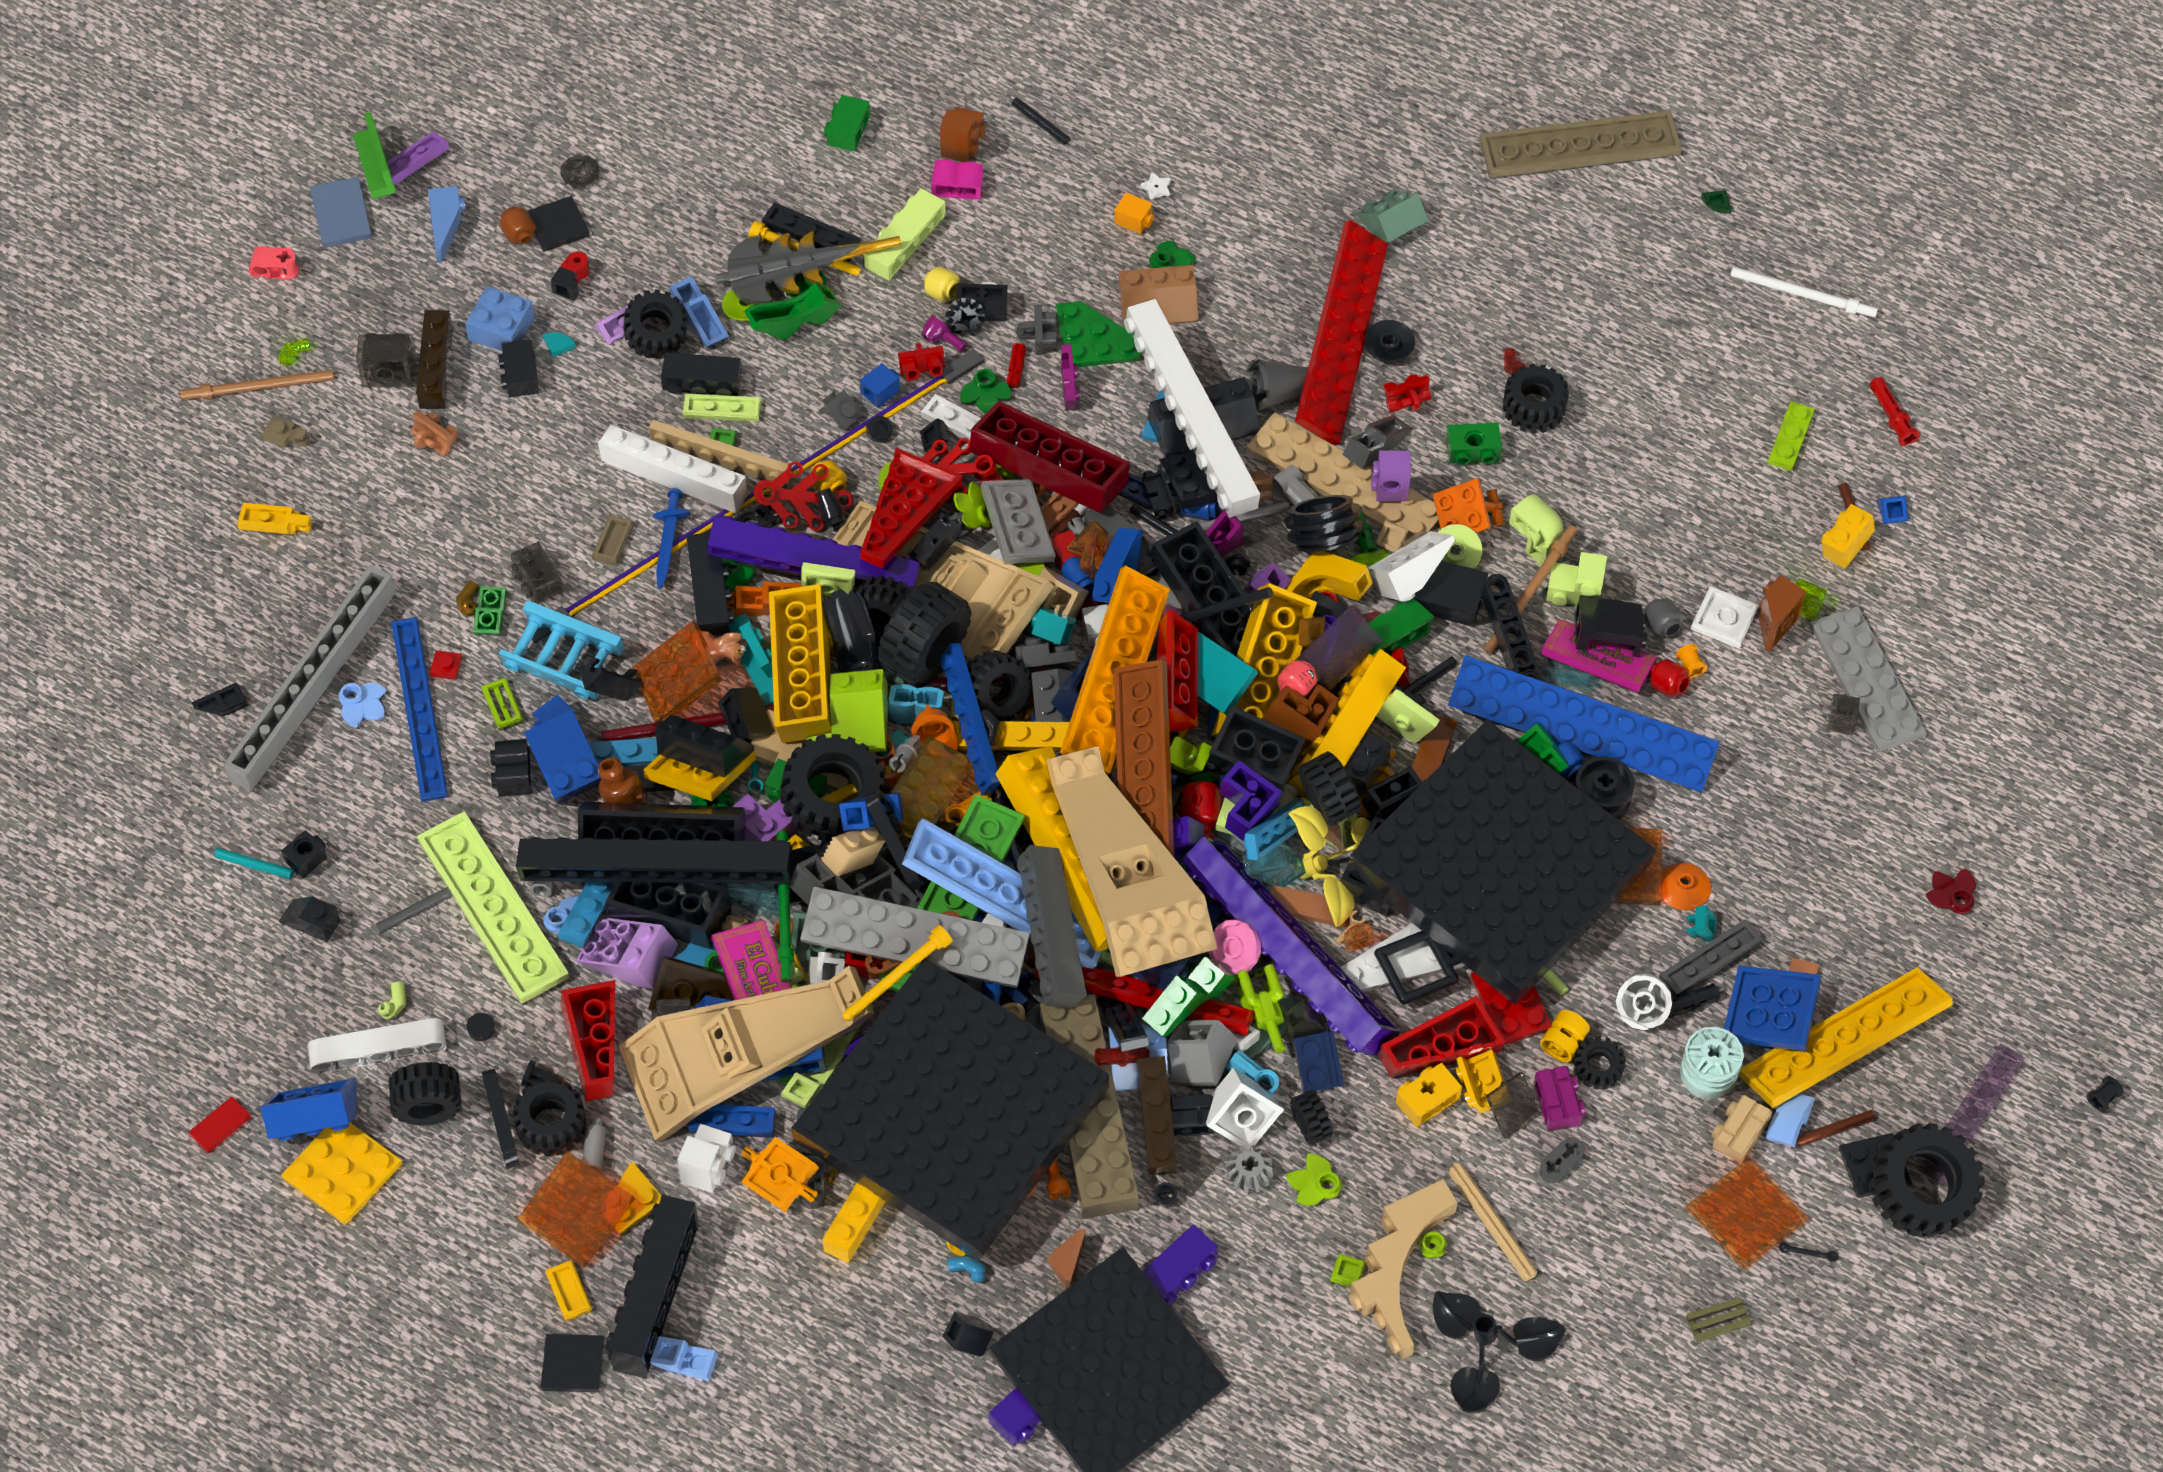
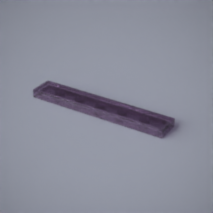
M2002 1044L1999 1045L1946 1125V1127L1953 1130V1136L1962 1135L1966 1139L1964 1144L1966 1146L1969 1145L2023 1063L2025 1057ZM1924 1158L1918 1171L1943 1185L1946 1177L1942 1169L1935 1162Z

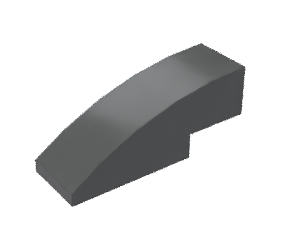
M1395 415L1385 417L1368 424L1364 433L1350 438L1342 455L1363 469L1373 464V461L1378 460L1379 451H1391L1413 428Z

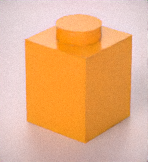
M1126 192L1115 208L1114 223L1139 234L1143 232L1145 227L1150 228L1153 223L1152 203Z

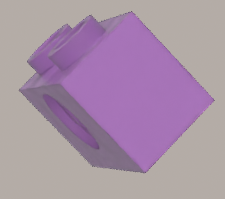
M1379 451L1378 461H1373V475L1371 477V491H1376V501L1408 500L1411 476L1410 451Z

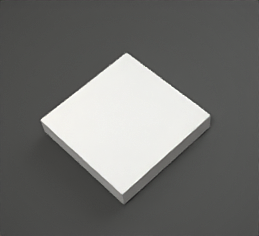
M1710 586L1692 623L1691 630L1740 648L1759 605Z

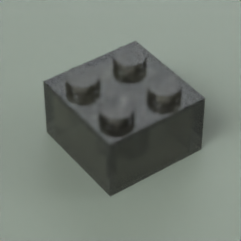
M358 334L356 361L363 387L414 386L416 362L409 334Z

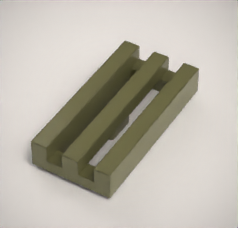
M1740 1297L1689 1313L1686 1316L1697 1343L1751 1325V1320L1747 1318V1311L1745 1307L1743 1308ZM1735 1307H1736V1309H1737V1310H1735V1311H1731V1312H1728V1313H1725V1314H1722V1315H1719V1316H1716V1317H1713V1318H1709V1319H1706V1320H1703V1321H1700V1322L1695 1323V1320H1698V1319H1701V1318H1704V1317H1707V1316H1710V1315H1714V1314H1717V1313H1720V1312H1723V1311H1726V1310H1729V1309H1732V1308H1735ZM1737 1317L1741 1318V1320L1718 1328H1714L1702 1333L1699 1332V1329H1703Z

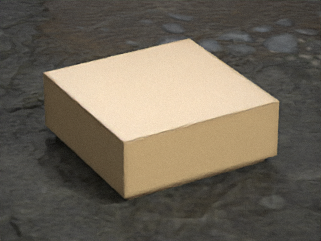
M1385 520L1375 544L1389 551L1396 552L1402 548L1401 542L1407 539L1410 530Z

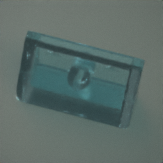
M1544 658L1541 674L1543 681L1563 688L1587 692L1593 691L1594 675L1551 658Z

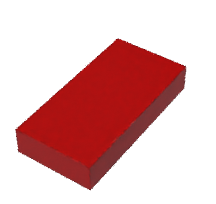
M231 1096L188 1133L208 1154L247 1122L251 1116Z

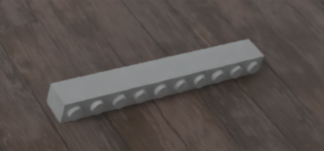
M371 565L367 568L224 763V768L230 782L252 792L396 594L392 575Z

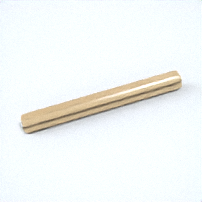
M1457 1163L1450 1167L1449 1175L1523 1281L1526 1282L1533 1279L1537 1273L1536 1268L1463 1164Z

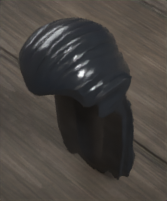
M842 589L834 591L831 599L824 598L825 601L822 602V607L833 641L838 671L840 673L879 669L880 660L878 658L875 632L863 596L859 592L855 593L853 590L849 594Z

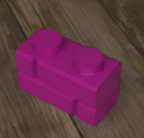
M1567 1066L1537 1071L1533 1083L1547 1131L1580 1126L1582 1116H1585L1586 1112L1583 1100H1578L1575 1092L1578 1091L1576 1076L1570 1075Z

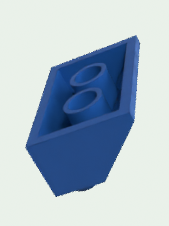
M356 1077L275 1093L260 1107L268 1139L278 1137L279 1141H285L294 1138L295 1134L305 1132V1136H311L321 1133L324 1128L332 1127V1131H337L349 1127L348 1124L356 1117Z

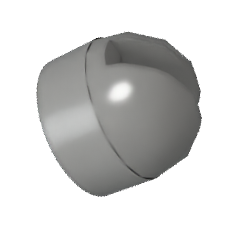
M532 881L530 891L533 895L540 896L539 889L543 886V889H546L547 892L542 897L551 896L553 881Z

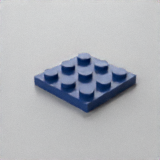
M1739 965L1724 1029L1735 1035L1741 1044L1806 1051L1822 981L1821 975Z

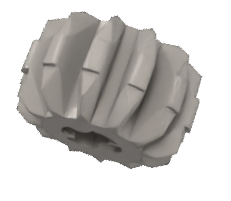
M1254 1145L1248 1151L1243 1146L1239 1148V1153L1232 1151L1230 1161L1226 1162V1170L1229 1171L1227 1173V1180L1234 1181L1233 1187L1235 1190L1243 1185L1245 1194L1249 1192V1187H1253L1256 1193L1260 1191V1185L1267 1187L1269 1185V1178L1273 1176L1274 1172L1271 1168V1157H1265L1266 1151L1264 1149L1255 1152L1256 1148ZM1247 1167H1253L1252 1171H1248Z

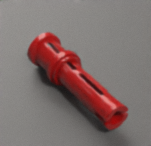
M1883 377L1873 379L1869 387L1888 416V425L1891 430L1896 432L1898 443L1900 446L1915 443L1920 438V433L1917 429L1913 428L1909 414L1902 411Z

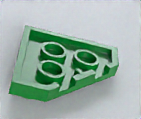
M1081 301L1056 304L1061 344H1072L1073 363H1077V368L1140 361V353L1135 347L1134 337L1126 329Z

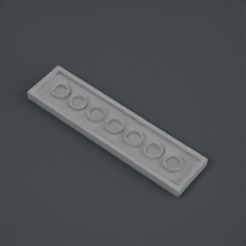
M813 887L800 940L809 944L865 956L868 955L874 958L903 962L929 940L930 931L936 926L941 925L951 936L953 942L945 949H935L926 959L953 975L1018 988L1030 933Z

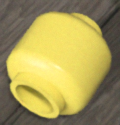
M942 266L935 267L924 278L925 292L932 298L948 303L957 297L958 283H961L958 274Z

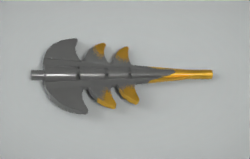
M811 231L800 240L798 250L792 251L789 248L791 236L790 233H786L773 242L769 255H764L760 251L762 236L756 235L745 239L735 246L728 258V272L716 274L718 284L730 282L733 293L745 303L753 305L773 302L767 293L769 282L774 281L775 285L783 292L799 294L800 289L795 283L797 274L802 273L803 277L812 284L816 282L823 285L822 278L819 275V267L873 251L901 246L900 236L872 242L816 249L814 247L815 235Z

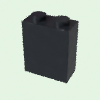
M1441 560L1424 587L1415 592V597L1413 598L1436 618L1473 627L1482 602L1481 591L1489 573Z

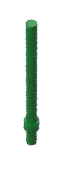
M778 831L777 840L788 842V832ZM778 884L780 948L777 950V958L781 965V981L787 983L792 981V962L794 961V949L791 948L789 884Z

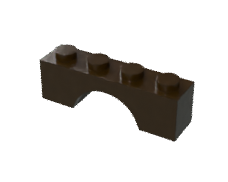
M424 310L416 388L420 409H445L448 348H451L453 332L450 310Z
M1165 1056L1137 1059L1148 1176L1177 1173Z

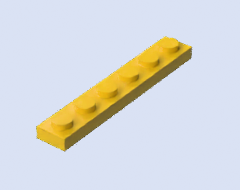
M952 721L958 740L957 750H968L965 739L961 735L960 722ZM1000 721L996 746H991V749L1031 751L1052 746L1054 751H1060L1070 722Z

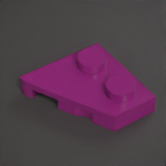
M1072 344L1061 345L1060 367L1065 411L1075 410L1076 402L1080 401L1079 386H1075L1074 379L1078 378L1077 363H1073Z

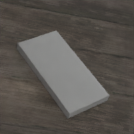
M1029 479L982 481L980 488L1004 564L1054 562L1056 555L1032 481Z

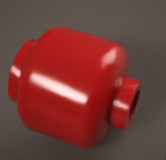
M1664 659L1658 664H1654L1649 672L1652 689L1671 698L1682 695L1690 683L1687 668L1669 659Z

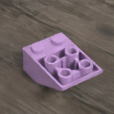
M600 917L576 962L637 987L654 989L664 955L672 957L678 943L663 925Z

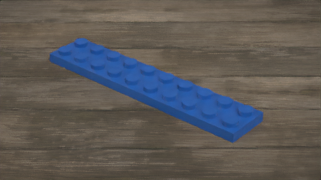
M1466 654L1448 706L1527 732L1536 723L1540 722L1556 743H1573L1578 750L1597 757L1608 756L1617 758L1629 768L1700 792L1703 791L1720 743L1719 740Z

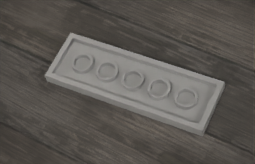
M1857 606L1811 621L1809 626L1876 751L1880 752L1926 737V730L1859 607Z

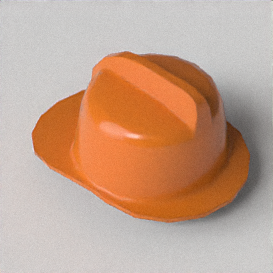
M929 704L926 705L925 710L921 711L915 718L914 724L911 727L912 737L914 735L920 736V740L923 741V746L918 751L919 757L927 762L941 763L953 757L958 749L956 732L952 721L944 711L931 708Z

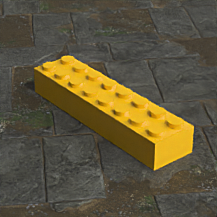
M1052 746L1008 755L995 773L1016 812L1025 815L1023 824L1035 846L1059 848L1070 908L1094 951L1099 952L1109 949L1102 918L1052 786L1046 759L1057 757ZM1114 868V870H1113V876L1116 878L1117 875H1118V872H1117V870Z

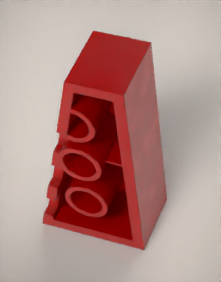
M616 980L561 990L560 1007L585 1102L613 1097Z
M1475 996L1382 1044L1377 1055L1389 1076L1395 1078L1424 1071L1430 1066L1434 1068L1440 1063L1444 1066L1458 1063L1456 1058L1459 1056H1463L1467 1060L1490 1049L1495 1053H1499L1505 1041L1478 996Z

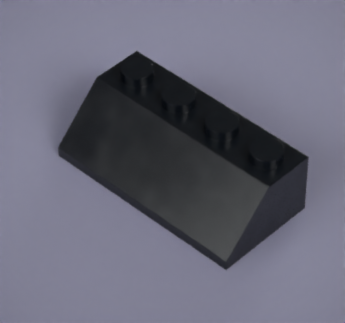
M1245 377L1204 387L1208 398L1232 441L1259 432L1260 425L1254 395ZM1165 398L1150 401L1147 420L1151 425L1164 457L1193 451V449H1189L1186 443L1184 431L1179 430L1177 427L1175 415L1172 410L1170 411L1167 408Z

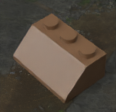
M1193 265L1119 271L1118 288L1124 328L1127 307L1156 299L1169 324L1198 322L1197 289Z

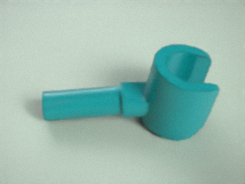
M753 762L751 764L752 778L747 785L748 792L752 796L751 788L757 785L760 786L762 795L764 785L758 777V764Z

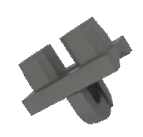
M1034 305V321H1024L1016 327L1018 338L1022 340H1035V355H1043V349L1057 348L1056 332H1043V329H1056V312H1042V305Z

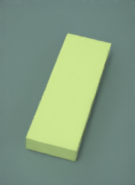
M685 394L683 418L759 422L762 400L761 397Z

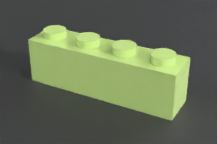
M922 188L915 196L912 195L908 199L906 206L901 212L898 211L894 215L892 222L887 228H883L876 239L881 240L900 236L901 246L863 254L865 268L890 280L946 216L945 201Z

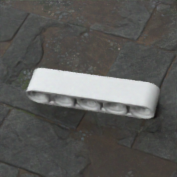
M430 1018L318 1038L308 1043V1054L311 1072L320 1074L319 1071L329 1070V1072L347 1069V1066H367L375 1064V1061L385 1060V1062L403 1059V1056L413 1055V1057L431 1054L430 1051L440 1050V1052L446 1050L447 1045L443 1021L437 1018Z

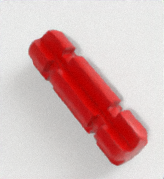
M1014 343L1006 381L1010 388H1019L1026 346L1023 343Z

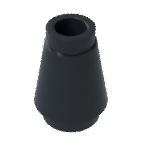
M831 488L816 493L822 523H825L827 528L844 523L846 521L844 516L846 513L831 491Z

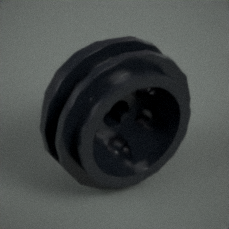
M1347 495L1321 496L1300 502L1289 509L1290 515L1284 520L1286 528L1291 529L1287 534L1288 541L1295 544L1297 550L1302 552H1329L1349 545L1360 537L1359 531L1364 527L1363 520L1358 518L1362 512L1359 504L1353 503L1351 496Z

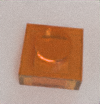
M1370 923L1362 926H1352L1344 933L1343 945L1348 953L1373 943L1374 930Z

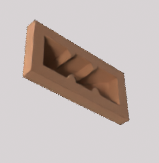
M1079 1229L1052 1252L1047 1260L1065 1290L1073 1284L1086 1241V1230Z

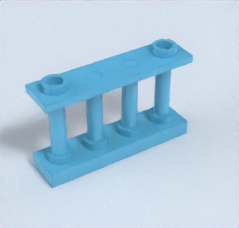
M527 600L523 611L529 623L513 653L503 649L500 650L499 655L504 663L503 665L513 672L522 670L570 689L581 699L588 700L590 697L597 700L599 697L598 693L585 690L581 680L569 675L584 646L590 644L597 647L599 651L595 658L600 659V662L595 668L603 666L608 655H622L625 649L622 638ZM542 626L549 628L552 633L537 661L533 662L523 658L522 656L537 628ZM567 635L574 638L575 642L560 671L558 672L546 667L560 638Z

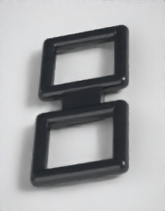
M1423 931L1394 941L1374 951L1381 969L1399 1002L1403 1005L1453 986L1459 981L1453 966L1462 962ZM1427 941L1445 977L1406 992L1388 956Z

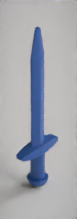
M672 488L667 493L669 498L668 509L653 514L654 519L665 521L656 570L658 589L663 587L669 572L677 520L689 517L691 514L687 509H678L679 499L683 497L681 490L678 488Z

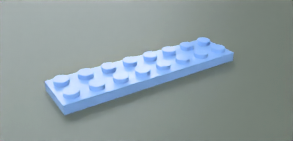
M922 818L917 824L902 865L1015 929L1030 933L1031 937L1030 924L1026 917L1025 896L1022 894L1021 874ZM1071 910L1081 966L1093 969L1097 964L1101 951H1094Z

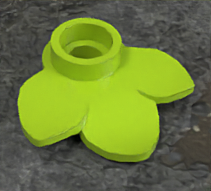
M974 482L969 484L968 494H954L955 506L963 513L962 522L971 529H977L978 527L986 529L992 526L982 491Z
M1307 1154L1306 1169L1290 1172L1286 1176L1291 1187L1299 1192L1296 1202L1305 1206L1317 1205L1323 1199H1333L1342 1190V1181L1338 1175L1331 1171L1330 1163L1325 1158L1316 1154ZM1324 1183H1331L1333 1188L1325 1189L1322 1185Z

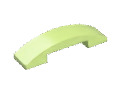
M863 1023L852 1031L824 1045L827 1071L809 1074L795 1072L782 1091L781 1096L803 1108L808 1107L843 1061V1052L847 1050V1046L856 1040Z

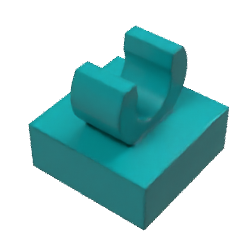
M1707 905L1697 906L1696 914L1687 916L1688 922L1695 924V926L1686 929V933L1694 938L1700 936L1704 942H1710L1716 938L1717 917Z

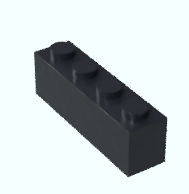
M710 532L686 535L698 631L709 632L713 636L730 633L729 624L735 623L733 608L727 609V602L732 601L730 585H724V579H729L727 563L722 564L721 557L707 554Z

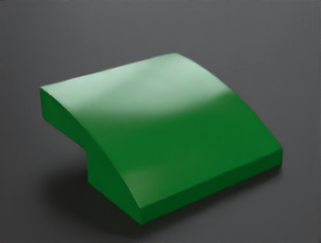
M1540 722L1536 723L1516 741L1558 774L1569 766L1563 753Z

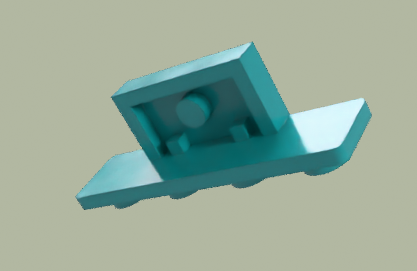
M742 614L734 619L735 624H729L730 633H740L741 638L746 639L748 644L745 646L746 651L743 653L741 661L764 704H774L772 652L770 648H764L762 643L766 642L759 628L754 629L748 616Z

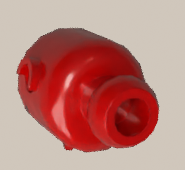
M1208 781L1188 783L1180 792V806L1177 812L1180 813V817L1189 816L1204 824V837L1215 840L1211 830L1216 828L1222 808V795L1219 793L1220 787Z

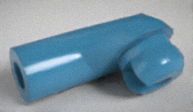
M970 1256L947 1258L948 1272L968 1271L971 1273V1280L973 1282H983L986 1279L985 1271L987 1269L985 1264L980 1261L978 1262Z

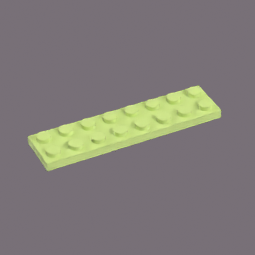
M465 811L417 836L422 849L445 885L451 891L455 901L521 1004L570 978L563 963Z

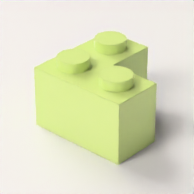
M1581 552L1578 566L1555 563L1550 573L1546 601H1552L1553 604L1558 606L1566 604L1577 606L1580 595L1600 598L1607 556Z

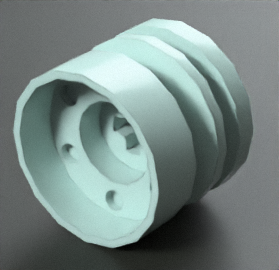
M1705 1027L1694 1032L1687 1041L1680 1066V1076L1685 1087L1696 1096L1706 1099L1720 1098L1727 1095L1736 1085L1744 1058L1743 1047L1738 1038L1728 1030L1719 1027Z

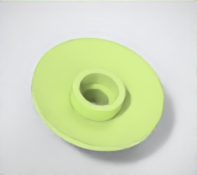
M1460 524L1448 525L1439 530L1438 533L1454 537L1455 541L1451 547L1458 545L1461 549L1458 555H1453L1450 547L1442 560L1475 569L1482 557V544L1478 535L1469 527Z

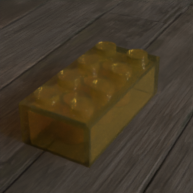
M929 735L891 792L901 793L904 820L899 821L905 835L911 839L917 824L922 818L938 826L973 767L967 756Z

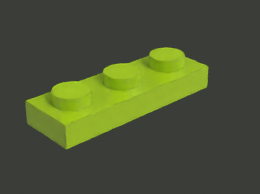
M1790 401L1767 464L1789 471L1793 470L1815 408Z

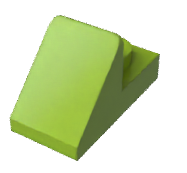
M1176 736L1170 746L1172 769L1186 775L1202 771L1208 760L1211 746L1205 742L1192 745Z

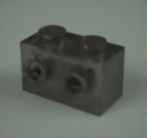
M539 541L510 554L512 565H509L510 571L515 580L520 578L523 584L520 586L526 599L531 597L534 603L539 604L564 592L561 578Z

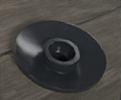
M1395 320L1379 321L1373 324L1365 334V347L1371 356L1383 362L1401 361L1412 353L1415 346V337L1411 329L1407 325Z

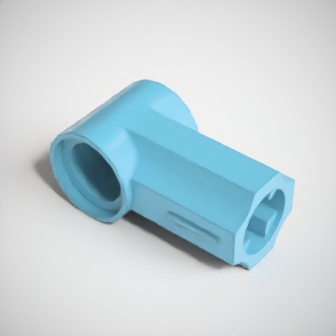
M1240 1050L1234 1054L1225 1066L1224 1071L1227 1073L1232 1068H1235L1253 1079L1257 1084L1259 1081L1267 1082L1271 1089L1265 1091L1270 1096L1274 1095L1279 1086V1079L1275 1072L1263 1069Z

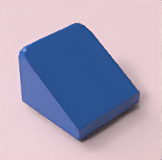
M1906 495L1876 499L1883 524L1909 521Z

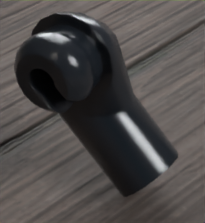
M980 709L990 745L996 746L1000 721L991 710Z

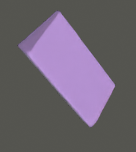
M628 305L593 325L609 345L624 337V315ZM645 319L642 321V325L649 323L651 319Z

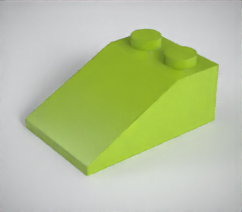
M883 669L830 674L831 733L840 734V738L848 739V736L855 738V743L859 745L864 743L869 747V753L887 751L889 688Z

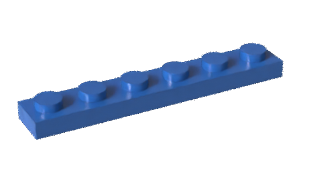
M950 643L941 656V667L944 669L947 677V687L954 701L955 714L959 718L961 735L965 739L968 749V759L974 769L975 783L979 786L981 796H991L1000 785L995 774L998 769L961 644Z

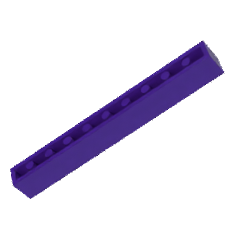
M1193 1224L1143 1270V1273L1171 1307L1177 1300L1176 1295L1183 1288L1189 1290L1198 1279L1196 1276L1203 1270L1208 1272L1214 1267L1218 1260V1246ZM1016 1388L988 1413L989 1423L1012 1446L1018 1441L1023 1443L1028 1440L1034 1432L1033 1427L1040 1422V1419Z

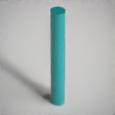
M217 848L214 857L286 879H291L294 873V869L222 848Z

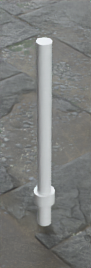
M1733 267L1731 272L1732 277L1846 309L1845 312L1854 315L1856 312L1874 318L1877 315L1878 308L1859 303L1860 300L1849 298L1848 300L1737 267Z

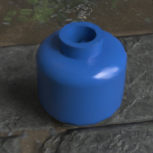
M1557 742V746L1569 763V766L1559 775L1572 782L1576 780L1578 769L1586 762L1585 757L1573 743L1564 742L1560 744Z

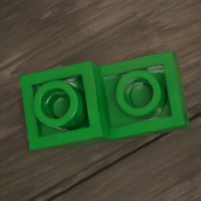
M480 586L478 607L475 609L474 634L500 635L507 596L506 587Z

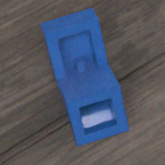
M901 793L884 794L898 821L904 820ZM865 797L839 804L843 831L866 829L876 824L866 805Z

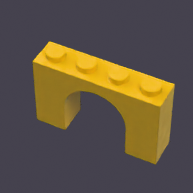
M1320 551L1313 552L1306 559L1299 571L1292 576L1285 590L1308 599L1311 598L1315 591H1330L1359 601L1373 583L1366 565ZM1323 644L1303 646L1301 651L1315 656Z

